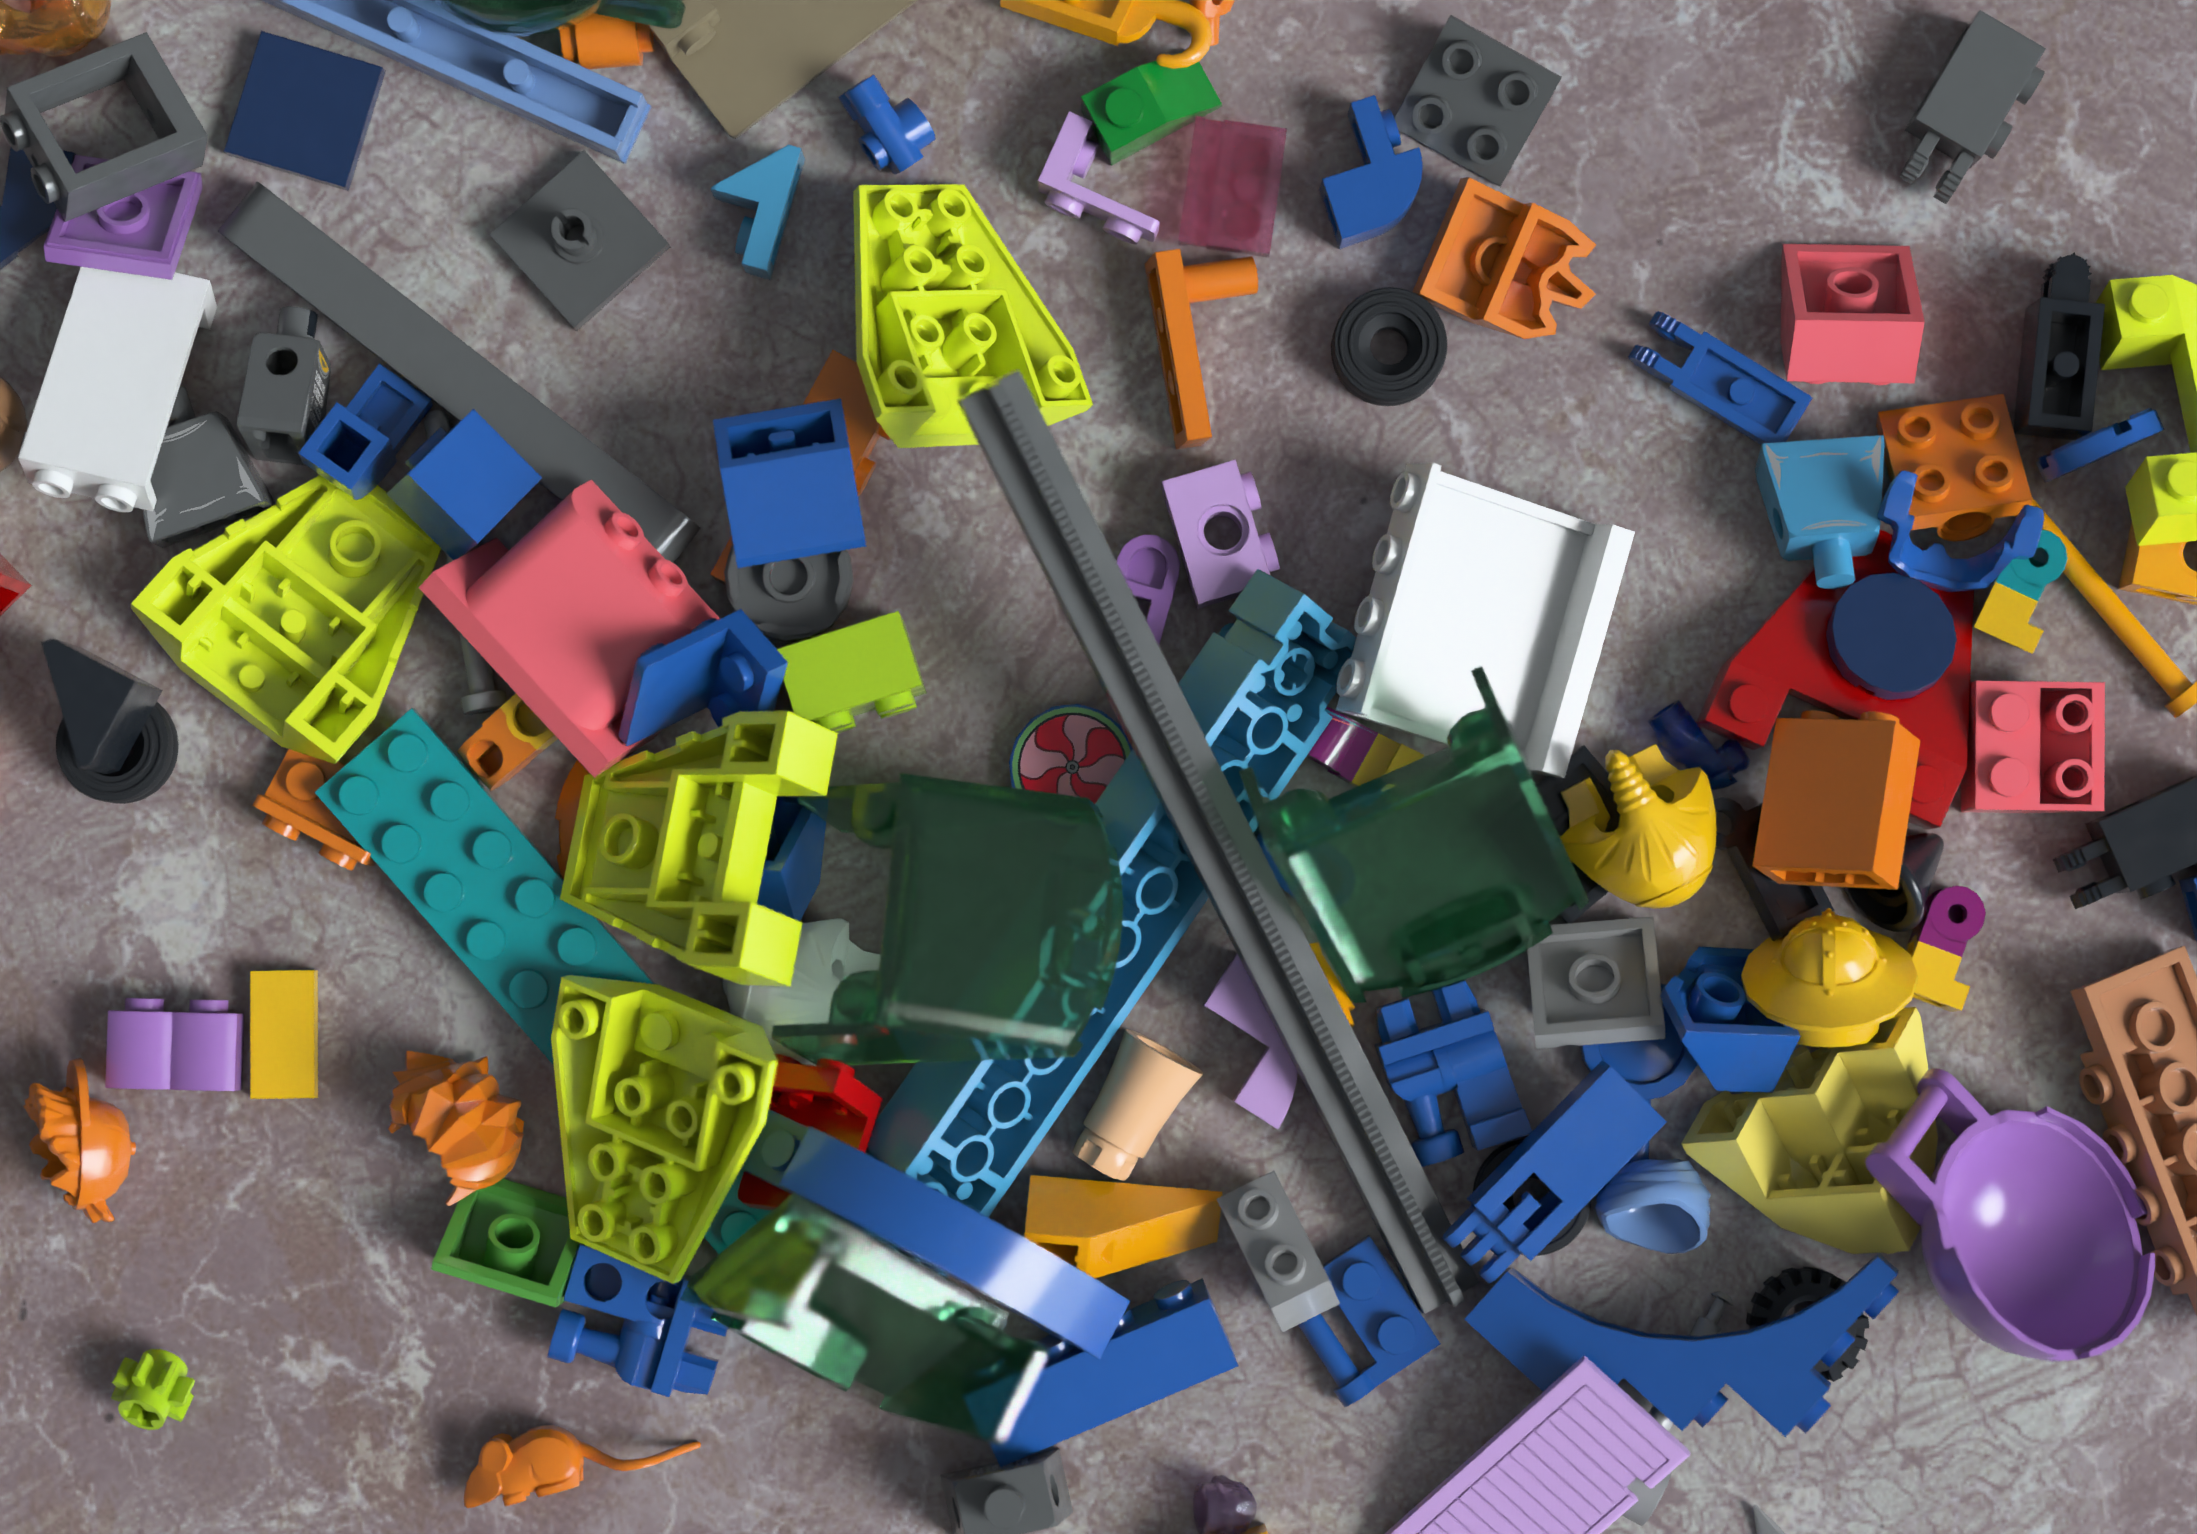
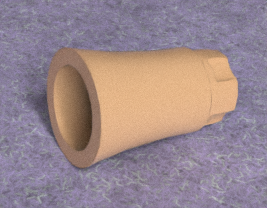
M1125 1029L1114 1063L1097 1099L1083 1121L1086 1127L1077 1139L1072 1153L1103 1174L1125 1182L1133 1171L1138 1157H1145L1163 1125L1182 1098L1203 1075V1072L1180 1055L1156 1041L1133 1030Z

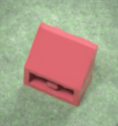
M1970 682L1967 769L1961 780V812L2056 813L2104 811L2105 682Z

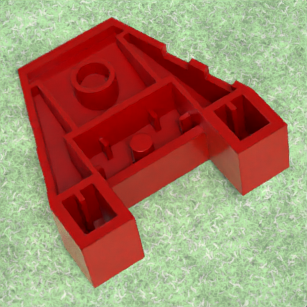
M1880 529L1873 552L1866 556L1852 557L1855 581L1852 584L1873 574L1897 573L1888 563L1892 534ZM1813 567L1796 588L1761 623L1757 630L1721 666L1695 724L1748 749L1756 750L1764 747L1787 694L1844 720H1860V715L1864 712H1881L1893 715L1900 720V725L1920 740L1908 822L1926 830L1939 828L1967 769L1974 590L1946 592L1930 588L1940 596L1953 617L1957 637L1953 660L1932 688L1913 698L1886 700L1872 696L1874 692L1866 690L1861 685L1855 687L1843 678L1832 661L1826 638L1828 620L1832 615L1833 607L1850 585L1837 589L1820 588L1816 585Z

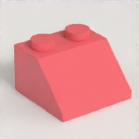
M1783 244L1781 254V348L1787 381L1810 384H1823L1826 382L1869 383L1873 385H1887L1890 383L1914 384L1925 321L1910 247L1890 245Z

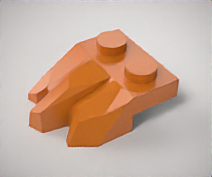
M1470 177L1461 178L1412 292L1423 297L1430 304L1465 321L1522 339L1555 335L1557 323L1549 311L1552 302L1582 309L1596 295L1595 292L1571 272L1569 267L1572 257H1587L1596 244L1572 222L1535 203L1523 204Z

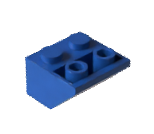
M841 398L713 420L737 568L866 547Z

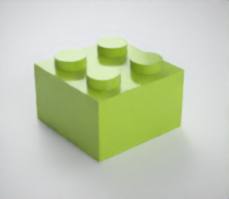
M899 611L777 649L788 662L783 680L794 714L838 734L856 727L853 716L876 710L881 719L899 715L917 708L914 697L927 693L905 622Z

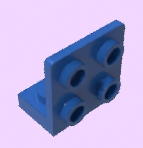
M742 609L719 620L715 618L705 620L696 626L690 634L667 645L663 643L653 645L637 659L618 737L626 746H630L705 708L710 710L711 716L718 727L723 726V718L737 712L774 711L788 662Z

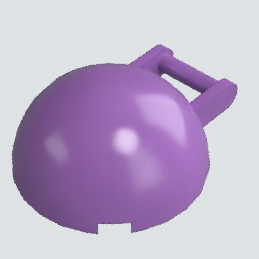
M1937 1068L1926 1071L1917 1085L1919 1096L1887 1143L1875 1145L1866 1159V1166L1879 1183L1921 1226V1244L1928 1275L1939 1297L1952 1314L1982 1341L2007 1353L2050 1362L2070 1361L2100 1355L2122 1343L2142 1318L2151 1297L2155 1271V1253L2142 1255L2141 1239L2136 1218L2146 1215L2147 1210L2144 1202L2135 1191L2137 1187L2129 1171L2110 1146L2078 1120L2047 1106L2037 1112L2004 1110L1990 1115L1953 1075ZM1938 1115L1958 1138L1946 1149L1929 1179L1909 1156Z

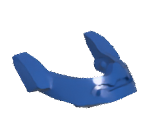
M1900 471L1891 482L1877 514L1878 519L1889 524L1893 530L1888 563L1898 574L1917 579L1927 587L1946 592L1986 589L2013 559L2027 560L2033 557L2044 523V510L2039 507L2024 505L2007 535L1998 544L1982 554L1968 559H1954L1948 556L1944 546L1938 543L1932 544L1926 550H1921L1912 543L1909 536L1914 523V515H1910L1909 510L1918 475L1908 471Z

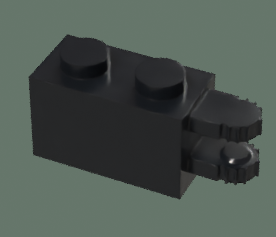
M2073 253L2065 257L2060 256L2057 259L2058 262L2051 263L2049 268L2044 270L2046 274L2042 279L2045 282L2041 285L2040 298L2025 308L2013 426L2014 434L2077 440L2092 432L2105 304L2089 302L2091 280L2088 279V276L2092 274L2089 272L2091 266L2087 264V259L2084 260Z
M2197 774L2086 823L2085 825L2093 841L2053 859L2059 873L2062 871H2073L2086 865L2087 861L2100 856L2109 875L2108 878L2099 882H2091L2077 888L2076 892L2069 896L2075 909L2089 905L2114 893H2128L2136 890L2139 898L2144 899L2176 885L2172 876L2173 873L2193 864L2197 869Z

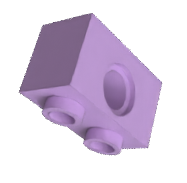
M1236 460L1162 481L1161 490L1197 609L1237 598L1257 569L1269 575V572L1280 569L1270 533L1258 536L1251 511L1262 508L1251 472L1240 475ZM1216 517L1230 518L1238 525L1241 538L1230 549H1216L1205 538L1204 528L1206 524Z

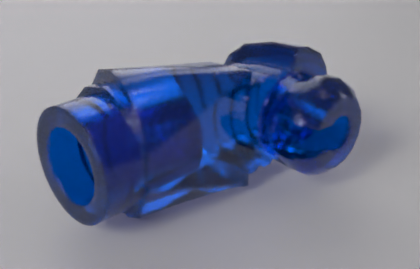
M1680 700L1672 702L1648 720V723L1655 731L1654 736L1658 740L1657 746L1676 762L1684 764L1686 769L1700 767L1707 774L1712 791L1728 788L1737 783L1738 780L1735 775L1746 770L1750 765L1751 760L1735 739L1727 740L1716 749Z

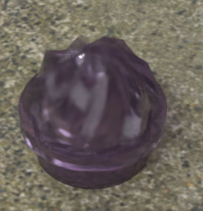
M1225 1475L1214 1476L1211 1482L1198 1483L1196 1485L1193 1497V1513L1199 1534H1241L1247 1531L1257 1511L1256 1500L1248 1487L1241 1482L1228 1479Z

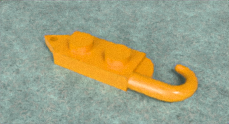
M1000 0L1002 8L1118 46L1119 43H1130L1140 39L1150 30L1156 19L1186 29L1192 37L1191 44L1186 50L1174 55L1160 54L1157 56L1156 62L1159 66L1171 69L1186 68L1199 62L1208 52L1212 40L1210 23L1204 14L1189 3L1180 0Z

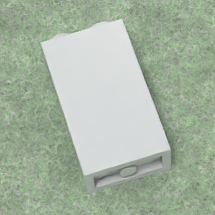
M80 267L18 457L29 484H32L39 492L52 497L67 498L73 493L95 498L96 502L103 507L118 512H131L134 507L154 511L157 499L150 479L198 327L210 330L217 310L210 280L176 272L173 280Z

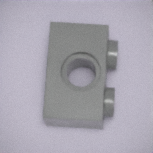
M1275 1170L1217 1198L1224 1216L1282 1333L1340 1304L1333 1286Z

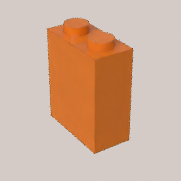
M1816 710L1803 711L1801 718H1777L1752 866L1778 884L1898 890L1920 740L1900 725V720L1897 717L1881 712H1864L1860 715V720H1843L1832 713Z

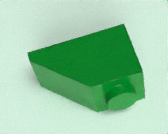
M1156 61L1137 66L1081 96V112L1086 119L1093 121V134L1111 166L1222 107V103L1200 62L1186 68L1171 69L1159 66Z

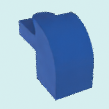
M1375 95L1351 102L1347 114L1364 165L1323 178L1319 189L1339 249L1378 237L1397 226L1410 210L1422 179L1423 163L1420 148L1418 147L1395 155L1393 148L1401 145L1399 130L1390 109L1380 111Z
M379 363L346 408L338 402L335 403L298 454L301 461L349 496L359 500L370 493L396 464V454L433 406L432 400Z

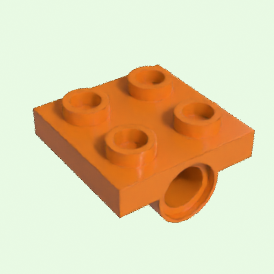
M2004 394L1878 412L1876 428L1878 435H1884V459L1890 483L1900 471H1908L1918 475L1909 514L1914 515L1912 530L1936 527L1938 536L1943 540L1952 542L1974 539L1987 532L1992 527L1995 518L2018 515L2024 505H2032L2031 492Z

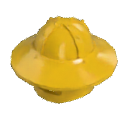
M1830 908L1822 911V915L1803 919L1783 938L1772 941L1771 937L1767 938L1748 955L1741 974V981L1748 1001L1767 1018L1797 1029L1801 1035L1797 1044L1812 1047H1846L1868 1043L1878 1033L1881 1022L1893 1018L1912 1000L1918 980V974L1911 955L1893 939L1863 927L1853 918L1836 915L1835 911H1832Z

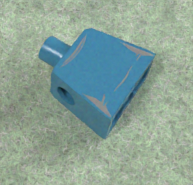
M1884 435L1762 443L1755 467V475L1780 555L1787 561L1813 559L1816 585L1820 588L1837 589L1852 584L1855 581L1852 557L1866 556L1873 552L1881 525V520L1878 519L1877 514L1882 503Z

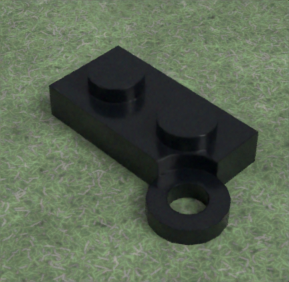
M1723 797L1714 799L1716 813L1726 814L1732 824L1728 835H1722L1717 832L1715 849H1727L1772 941L1787 936L1789 931L1805 918L1822 915V911H1825L1827 908L1835 911L1822 886L1778 884L1752 866L1762 803L1745 811L1733 799Z

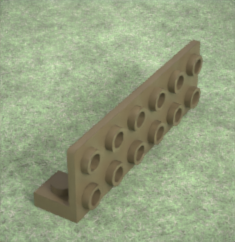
M683 0L652 23L650 28L657 43L731 138H738L918 0Z

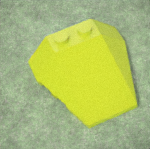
M319 475L279 497L275 505L246 521L242 518L226 527L222 535L193 551L189 548L173 557L131 603V609L181 671L278 745L336 764L377 716L424 596L419 587L433 572L442 549L378 485L365 497L355 500Z

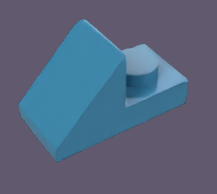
M787 145L720 181L710 189L714 198L719 201L756 211L755 218L744 217L735 247V253L744 255L741 264L747 274L771 280L805 162L802 149L799 147Z

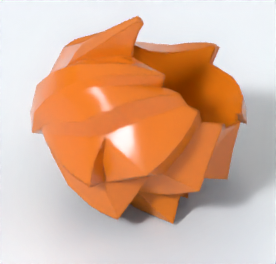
M406 1051L405 1065L407 1070L393 1072L400 1084L392 1090L394 1096L390 1102L392 1121L388 1130L394 1133L408 1124L414 1136L425 1138L428 1151L441 1155V1166L446 1170L447 1177L452 1178L449 1183L455 1185V1188L445 1202L447 1206H451L477 1189L487 1188L496 1184L513 1169L521 1150L522 1138L524 1136V1121L517 1117L521 1100L500 1094L496 1078L492 1074H488V1056L475 1061L456 1063L451 1058Z

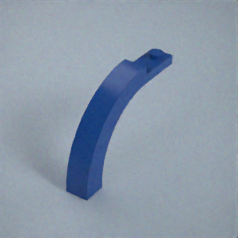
M768 1109L766 1123L740 1169L885 1241L981 1293L1050 1335L1099 1359L1102 1357L1130 1303V1300L988 1217L815 1128L803 1126Z

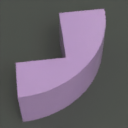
M1236 953L1203 1005L1267 1046L1233 1101L1274 1128L1279 1129L1293 1099L1298 1072Z

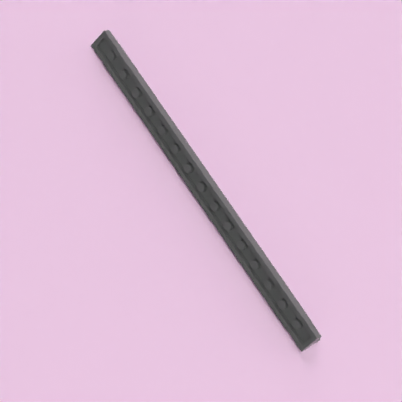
M1014 369L956 401L1418 1310L1426 1314L1445 1302L1456 1307L1465 1301L1462 1293L1480 1282L1472 1266L1460 1256L1463 1251L1461 1244L1452 1248L1443 1240L1442 1237L1451 1224L1020 371Z

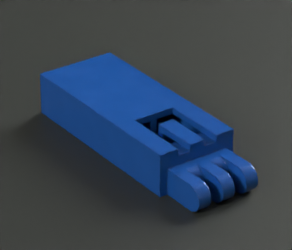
M1601 1061L1468 1196L1467 1200L1472 1205L1447 1229L1442 1237L1443 1240L1454 1248L1473 1232L1476 1237L1463 1249L1460 1256L1471 1266L1491 1250L1494 1254L1481 1267L1478 1274L1487 1283L1493 1282L1520 1254H1523L1532 1261L1667 1121L1611 1065ZM1532 1173L1550 1189L1539 1202L1525 1191L1521 1196L1522 1200L1511 1212L1503 1205Z

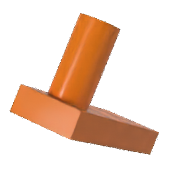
M1180 249L1155 252L1144 265L1175 447L1178 450L1201 446L1212 438L1190 303L1257 294L1258 274L1252 256L1183 266Z

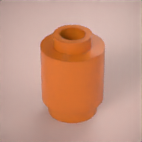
M637 2L576 6L575 13L560 14V38L563 58L575 64H580V66L589 70L642 66L643 53L654 52V35L650 28L652 24L651 14H640Z

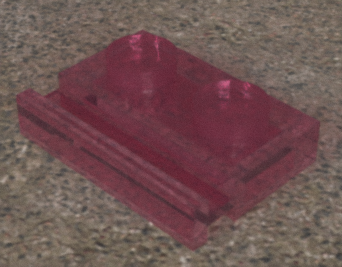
M1196 116L1178 245L1200 246L1210 250L1269 258L1287 128L1224 120L1223 122Z

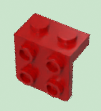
M774 1053L777 1058V1065L768 1109L803 1126L815 1128L865 1153L883 1098L855 1079V1070L847 1064L821 1058L818 1059L816 1066L805 1065L791 1057ZM746 1172L743 1174L737 1195L739 1201L750 1208L838 1218Z

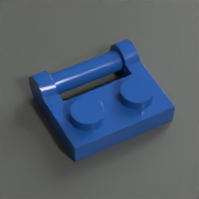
M1369 1235L1322 1266L1340 1302L1339 1307L1375 1362L1358 1371L1322 1314L1298 1325L1338 1385L1334 1389V1393L1344 1407L1355 1403L1375 1387L1440 1345L1439 1340Z

